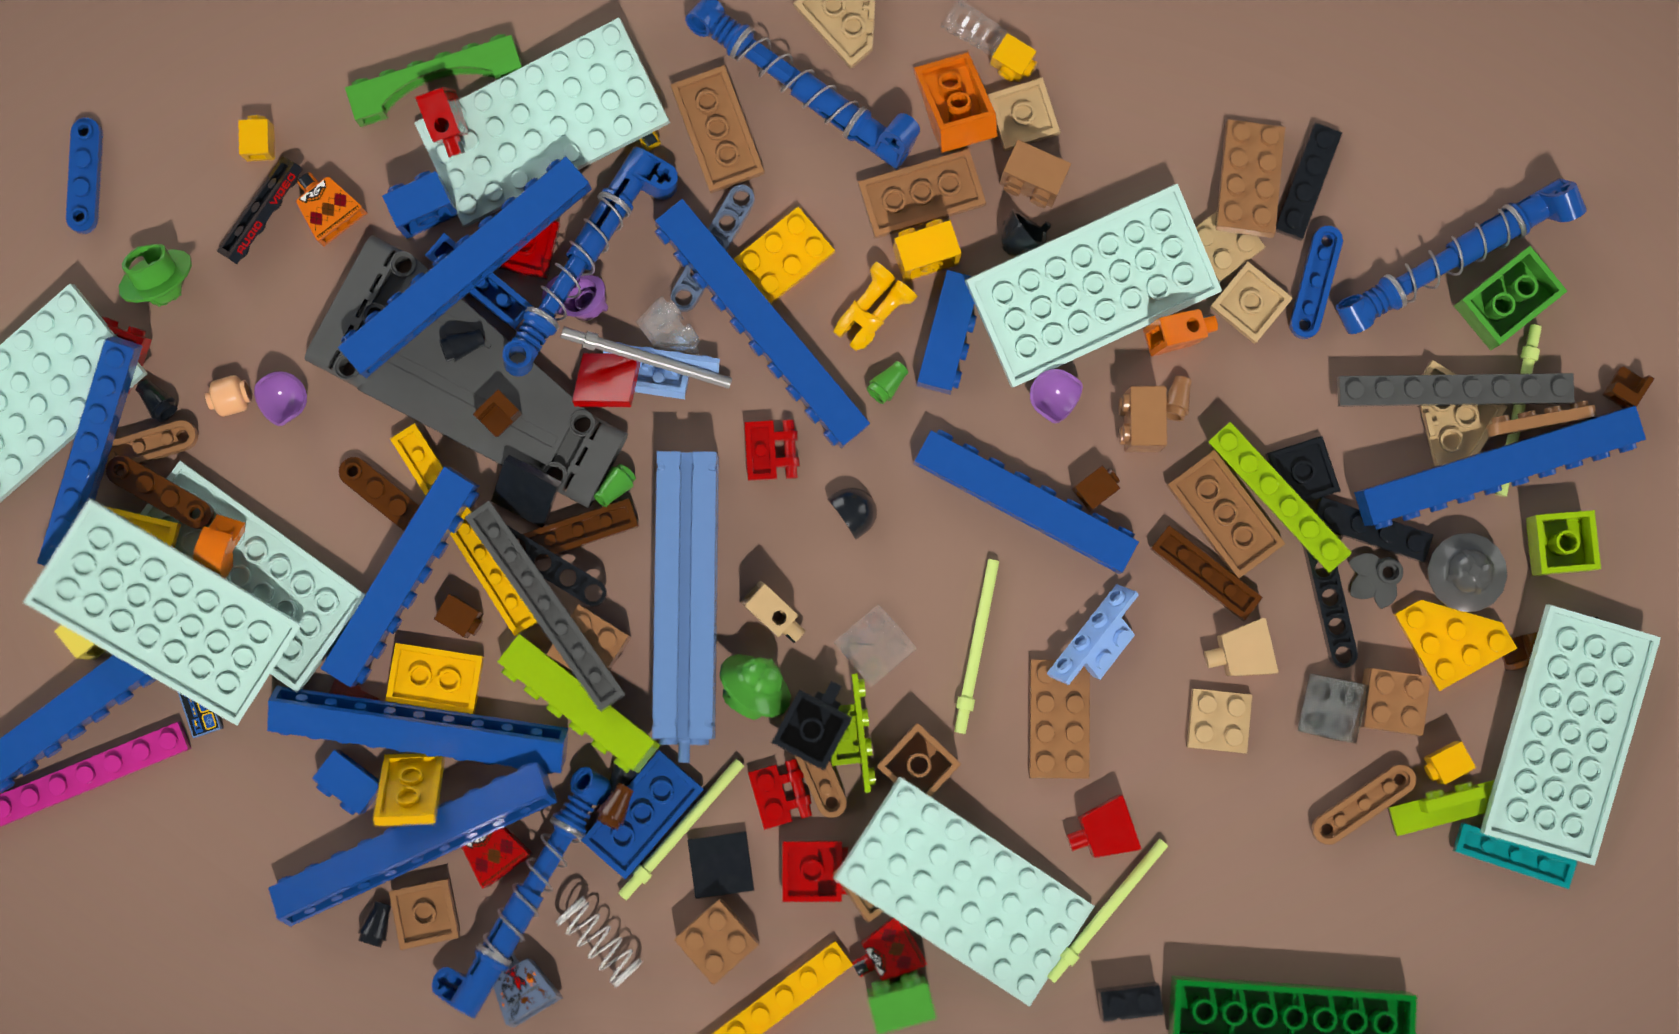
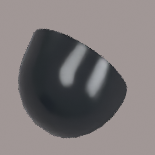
M847 488L827 498L842 517L855 540L868 532L875 523L877 516L876 504L867 492L858 488Z

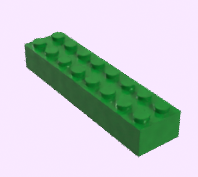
M1171 975L1168 1034H1416L1417 995L1409 991Z

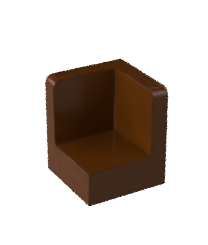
M1620 367L1603 393V396L1622 408L1637 407L1654 378L1650 375L1642 378L1626 367Z
M497 390L473 415L495 437H499L522 413Z
M1538 632L1512 638L1517 649L1502 657L1506 671L1528 666Z

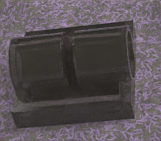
M1310 674L1297 731L1356 744L1369 686Z

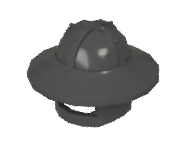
M1473 533L1455 534L1442 541L1433 551L1427 568L1429 584L1435 596L1447 607L1461 612L1480 611L1494 604L1503 593L1508 577L1506 561L1499 548L1486 537Z

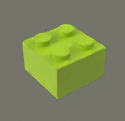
M1595 510L1541 514L1526 518L1532 576L1588 572L1601 569Z

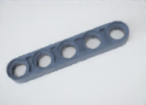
M737 185L730 190L708 228L726 251L731 246L755 202L752 189L746 185ZM743 191L749 194V203L745 206L736 205L733 201L736 193ZM725 216L732 217L736 222L735 227L730 231H724L719 227L720 220ZM688 265L671 293V302L674 308L681 312L692 310L705 291L691 278V268ZM680 291H689L692 294L691 303L687 306L679 305L676 302L677 294Z

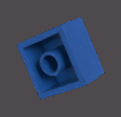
M430 171L422 172L415 176V181L406 185L403 183L394 185L387 190V194L382 195L396 227L406 239L458 216L449 192L436 171L432 173Z

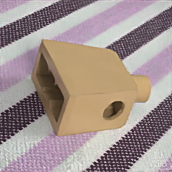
M761 581L740 601L743 606L778 637L783 633L790 641L795 643L806 631L795 621L799 615ZM776 611H780L782 613V617L779 621H774L772 619V616Z
M1266 618L1252 621L1217 636L1219 648L1204 651L1207 667L1213 668L1223 665L1226 676L1279 673Z

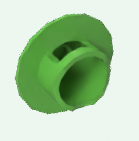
M163 244L137 247L122 262V269L125 275L119 284V295L127 302L140 303L148 301L158 307L176 300L182 295V281L187 277L192 267L190 255L182 250H167ZM139 256H143V257H144V259H143L142 261H140L139 263H137L136 265H134V266L129 270V267H130L131 263H132L137 257H139Z
M737 654L729 656L721 664L719 676L724 687V701L739 714L752 720L759 719L761 716L776 717L782 715L790 706L791 694L780 672V668L774 664L772 658H755L749 655Z

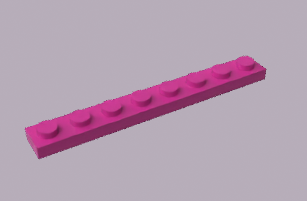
M173 723L0 794V827L190 750L191 747L182 723Z

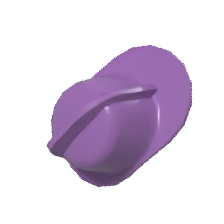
M558 276L550 280L545 287L550 289ZM580 276L577 281L581 288L580 296L567 298L563 304L567 316H573L583 321L596 318L602 311L606 312L608 310L604 282L597 276ZM576 284L569 296L578 294L579 291ZM543 290L542 301L548 293L545 290ZM562 307L557 313L558 315H564V310Z

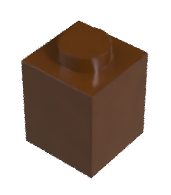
M1102 465L1074 486L1072 490L1087 510L1091 512L1120 489L1117 484L1120 480L1111 468L1106 470Z
M448 594L434 620L460 636L469 638L470 634L475 636L481 628L483 620L480 618L483 613L456 596Z

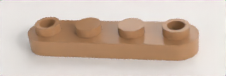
M1588 401L1570 404V409L1562 410V405L1544 409V414L1536 415L1535 410L1517 414L1518 419L1510 420L1509 415L1495 417L1491 419L1492 424L1486 427L1488 436L1496 437L1597 417L1595 405L1589 406Z
M178 420L115 439L107 464L116 456H126L143 464L189 450L198 441V431L193 424ZM183 431L188 433V438L185 441L180 440V434ZM119 466L117 471L125 469L124 466Z
M789 708L784 712V714H783V716H782L781 722L783 721L784 717L786 716V714H787ZM795 756L820 813L828 818L840 816L845 811L847 802L830 761L825 771ZM829 797L837 799L838 804L835 808L827 807L826 800Z
M1406 765L1391 766L1318 816L1313 821L1311 828L1313 837L1322 844L1331 845L1337 843L1411 792L1416 785L1414 771ZM1397 774H1401L1403 777V782L1400 785H1397L1394 781V777ZM1324 824H1329L1331 827V831L1327 835L1322 833V826Z

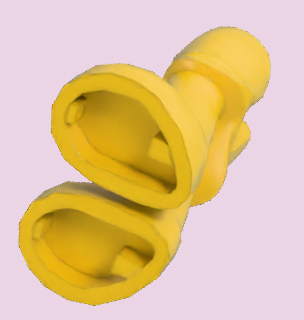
M875 262L870 269L872 282L858 301H853L833 330L841 338L851 329L855 322L863 327L849 345L855 351L864 349L872 342L875 332L898 306L911 304L918 297L907 285L898 280L873 313L867 312L882 293L896 280L893 274L878 262Z

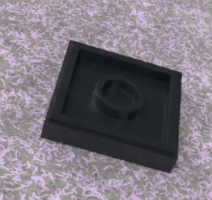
M1323 436L1265 454L1268 463L1304 502L1341 491Z
M508 455L500 472L491 502L542 528L547 523L561 481Z
M747 831L687 840L695 899L755 890Z

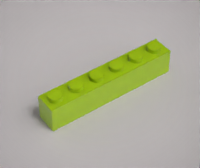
M1231 422L1208 441L1209 445L1329 574L1352 554Z
M518 634L497 661L504 667L501 673L514 683L518 679L526 685L523 690L535 700L542 697L549 704L546 706V709L559 719L562 715L566 716L571 720L568 726L580 736H583L586 732L594 739L591 745L604 755L607 751L611 752L617 757L614 763L628 773L632 769L639 773L659 748L658 742L611 705L600 712L576 677L521 634Z

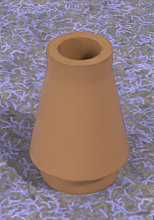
M1175 376L1174 382L1166 395L1167 419L1183 421L1185 416L1189 414L1190 386L1192 383L1189 378Z

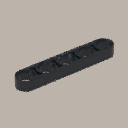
M507 525L516 539H521L526 543L525 552L534 565L536 558L542 554H546L551 558V566L548 570H538L545 580L589 606L594 607L604 603L607 598V589L602 582ZM565 570H573L577 575L576 582L571 586L563 585L560 581L561 573ZM590 585H598L601 588L602 595L599 600L589 601L586 598L585 591Z
M1303 546L1329 660L1335 667L1349 668L1356 663L1358 651L1338 567L1327 577L1318 576L1315 571L1318 561ZM1327 589H1331L1337 594V602L1333 606H1327L1323 603L1322 594ZM1333 618H1338L1344 623V630L1339 635H1335L1329 630V622ZM1339 647H1346L1350 650L1351 658L1345 664L1340 663L1336 659L1335 653Z

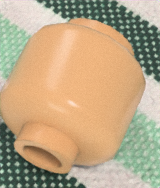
M236 375L212 381L209 386V392L205 393L209 409H215L222 417L243 412L247 409L248 402H252L247 381L241 380Z

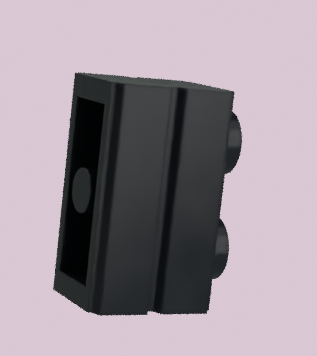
M1157 982L1097 988L1099 1014L1103 1022L1117 1021V1018L1127 1020L1163 1015L1161 990Z

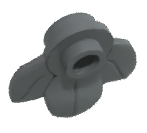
M1365 553L1349 561L1350 567L1358 574L1350 587L1351 597L1356 599L1374 597L1380 609L1394 602L1397 597V584L1403 577V567L1398 560L1391 557L1380 559L1374 554ZM1385 567H1389L1392 570L1390 578L1385 577L1383 574Z

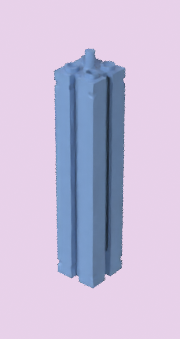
M657 451L652 739H659V745L678 744V763H690V745H709V739H716L719 456L717 452Z

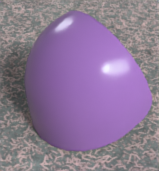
M1050 369L1044 371L1034 380L1031 386L1030 400L1032 406L1054 424L1059 423L1075 408L1081 397L1083 384L1079 379L1064 370Z
M287 372L270 373L261 378L254 387V396L259 409L275 425L283 426L300 415L306 406V389L298 378Z

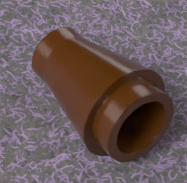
M618 783L615 790L598 809L599 815L596 820L612 829L618 830L620 824L624 825L630 799L634 791Z

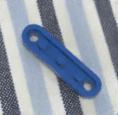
M81 118L75 121L70 133L66 222L72 230L80 234L92 232L98 224L103 131L101 126L90 118ZM84 128H89V133L86 136H82L81 131ZM84 213V219L77 222V215Z
M1333 226L1321 227L1312 237L1290 319V330L1294 336L1300 339L1313 337L1319 331L1343 244L1341 232ZM1322 238H1328L1331 245L1325 247L1322 244ZM1301 320L1307 321L1309 325L1307 330L1300 327L1299 322Z

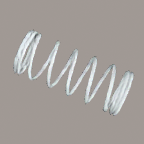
M581 897L556 920V924L560 926L582 907H584L566 930V935L574 933L596 918L577 942V947L583 946L606 930L588 954V959L597 956L617 942L599 966V970L606 969L628 954L610 978V982H613L612 985L618 987L643 963V960L638 958L617 977L615 976L631 957L633 949L625 951L603 966L620 945L622 937L616 938L592 955L609 933L611 926L604 927L582 942L600 918V914H595L571 930L589 906V902H586V899Z

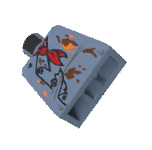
M513 952L510 957L512 961L511 966L500 974L493 988L506 1025L515 1028L563 997L534 960L527 958L518 962Z

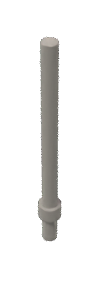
M563 326L560 338L582 344V348L592 351L596 348L727 389L730 388L731 377L603 339L594 332L586 331L584 333Z

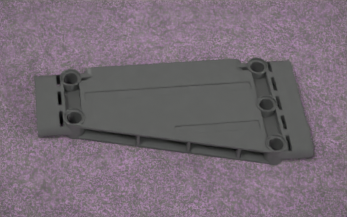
M373 235L370 236L305 354V361L344 380L346 383L357 387L359 391L502 466L508 455H511L547 475L554 469L562 470L563 478L558 493L590 508L595 500L594 494L599 490L609 470L613 467L627 440L628 433L592 415L584 407H575L572 402L573 398L534 363L531 371L524 376L516 377L509 374L504 367L503 349L510 341L462 299L369 377H363L357 370L352 375L345 376L344 367L350 361L338 348L342 344V338L350 331H358L364 326V320L371 313L382 311L388 305L387 301L395 293H403L407 290L415 276L422 272L426 274L429 271L409 252L402 251ZM412 261V267L408 272H399V266L402 262ZM480 329L485 346L476 349L457 362H454V360L446 361L439 343L440 339L445 338V334ZM516 353L512 355L510 360L514 363H521L525 360L526 356ZM497 390L522 413L499 437H495L473 415ZM581 418H589L591 421L590 428L585 432H579L576 429L577 421Z

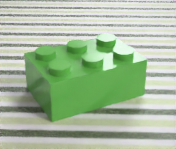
M1529 246L1457 302L1454 307L1491 351L1504 343L1565 294L1567 289L1533 248Z
M917 970L900 975L901 979L889 982V979L884 981L880 979L871 982L872 987L867 988V996L877 1034L937 1019L924 973L918 975Z

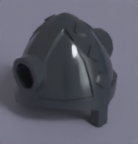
M1012 209L1010 215L1003 223L1001 239L1003 250L1008 255L1018 256L1046 243L1047 231L1051 228L1050 222H1045L1040 227L1018 211Z

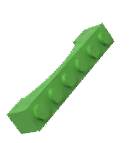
M496 35L489 39L490 42L480 45L478 43H471L462 47L461 51L452 54L451 52H442L437 54L433 60L427 62L421 60L409 63L405 69L398 71L390 69L381 72L379 77L370 80L368 78H361L353 81L351 86L345 87L355 121L360 127L388 119L387 112L402 97L414 89L437 79L471 74L489 76L498 80L522 68L523 66L512 35Z

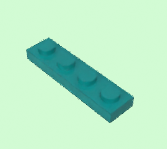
M1465 823L1460 824L1452 851L1566 889L1570 888L1577 860L1480 833V828Z

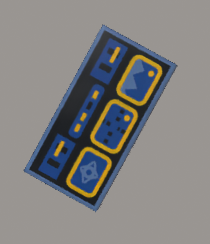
M178 692L193 738L223 729L219 715Z

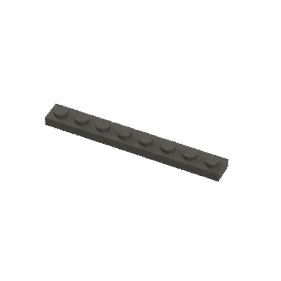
M1574 374L1337 377L1338 407L1572 404L1575 402Z
M486 502L467 515L465 519L600 712L625 696L623 690L491 502Z

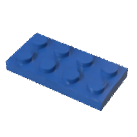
M661 750L654 755L627 786L634 792L630 799L624 825L620 824L618 830H615L597 821L581 839L585 845L624 879H627L704 790L702 786Z

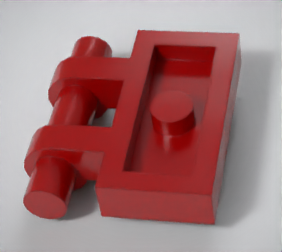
M774 420L744 422L748 481L777 480V468H785L786 479L798 478L797 467L800 466V459L796 457L795 441H798V431H795L794 420H783V431L774 432ZM775 442H784V458H776Z
M796 759L785 762L787 774L779 775L777 764L748 772L764 830L793 822L790 813L791 809L798 808L801 819L812 816L809 805L812 804L810 795H806L802 781L804 775L801 769L799 770ZM791 782L795 799L787 801L782 784Z

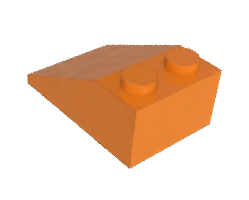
M969 52L914 67V73L930 124L942 153L997 137L996 113Z

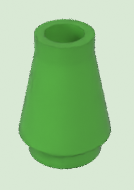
M895 361L892 366L869 381L870 385L867 387L870 396L880 404L891 401L903 379L909 373L907 368L902 363Z
M623 464L611 467L599 490L594 494L596 501L602 506L607 507L612 501L634 486L633 482L636 480L634 473Z

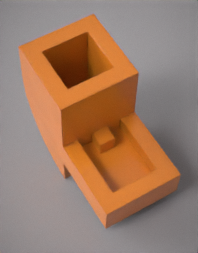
M217 514L210 527L204 526L195 546L193 559L226 578L233 568V550L245 532V523Z

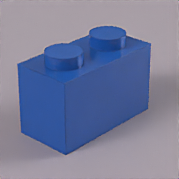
M340 749L332 751L312 778L318 783L316 788L328 797H331L333 794L342 801L339 805L352 815L355 813L364 814L377 798L380 782L377 777Z

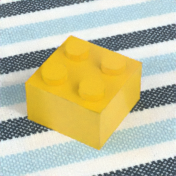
M937 219L927 223V228L915 231V228H909L899 232V237L894 238L893 251L903 282L959 265L962 253L951 220L943 222L942 219Z

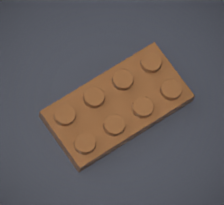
M725 65L670 84L710 194L765 174Z
M1228 119L1225 129L1215 230L1268 238L1274 237L1285 127Z
M969 149L858 181L875 238L986 206L984 194Z
M1215 450L1166 485L1233 575L1238 579L1285 545V542Z
M1030 660L1029 778L1089 779L1090 673L1083 666L1072 682L1067 685L1047 675V672L1056 660Z

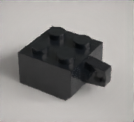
M831 681L825 694L817 691L815 697L799 689L771 743L825 771L852 720V717L838 710L841 703L835 700L842 686Z

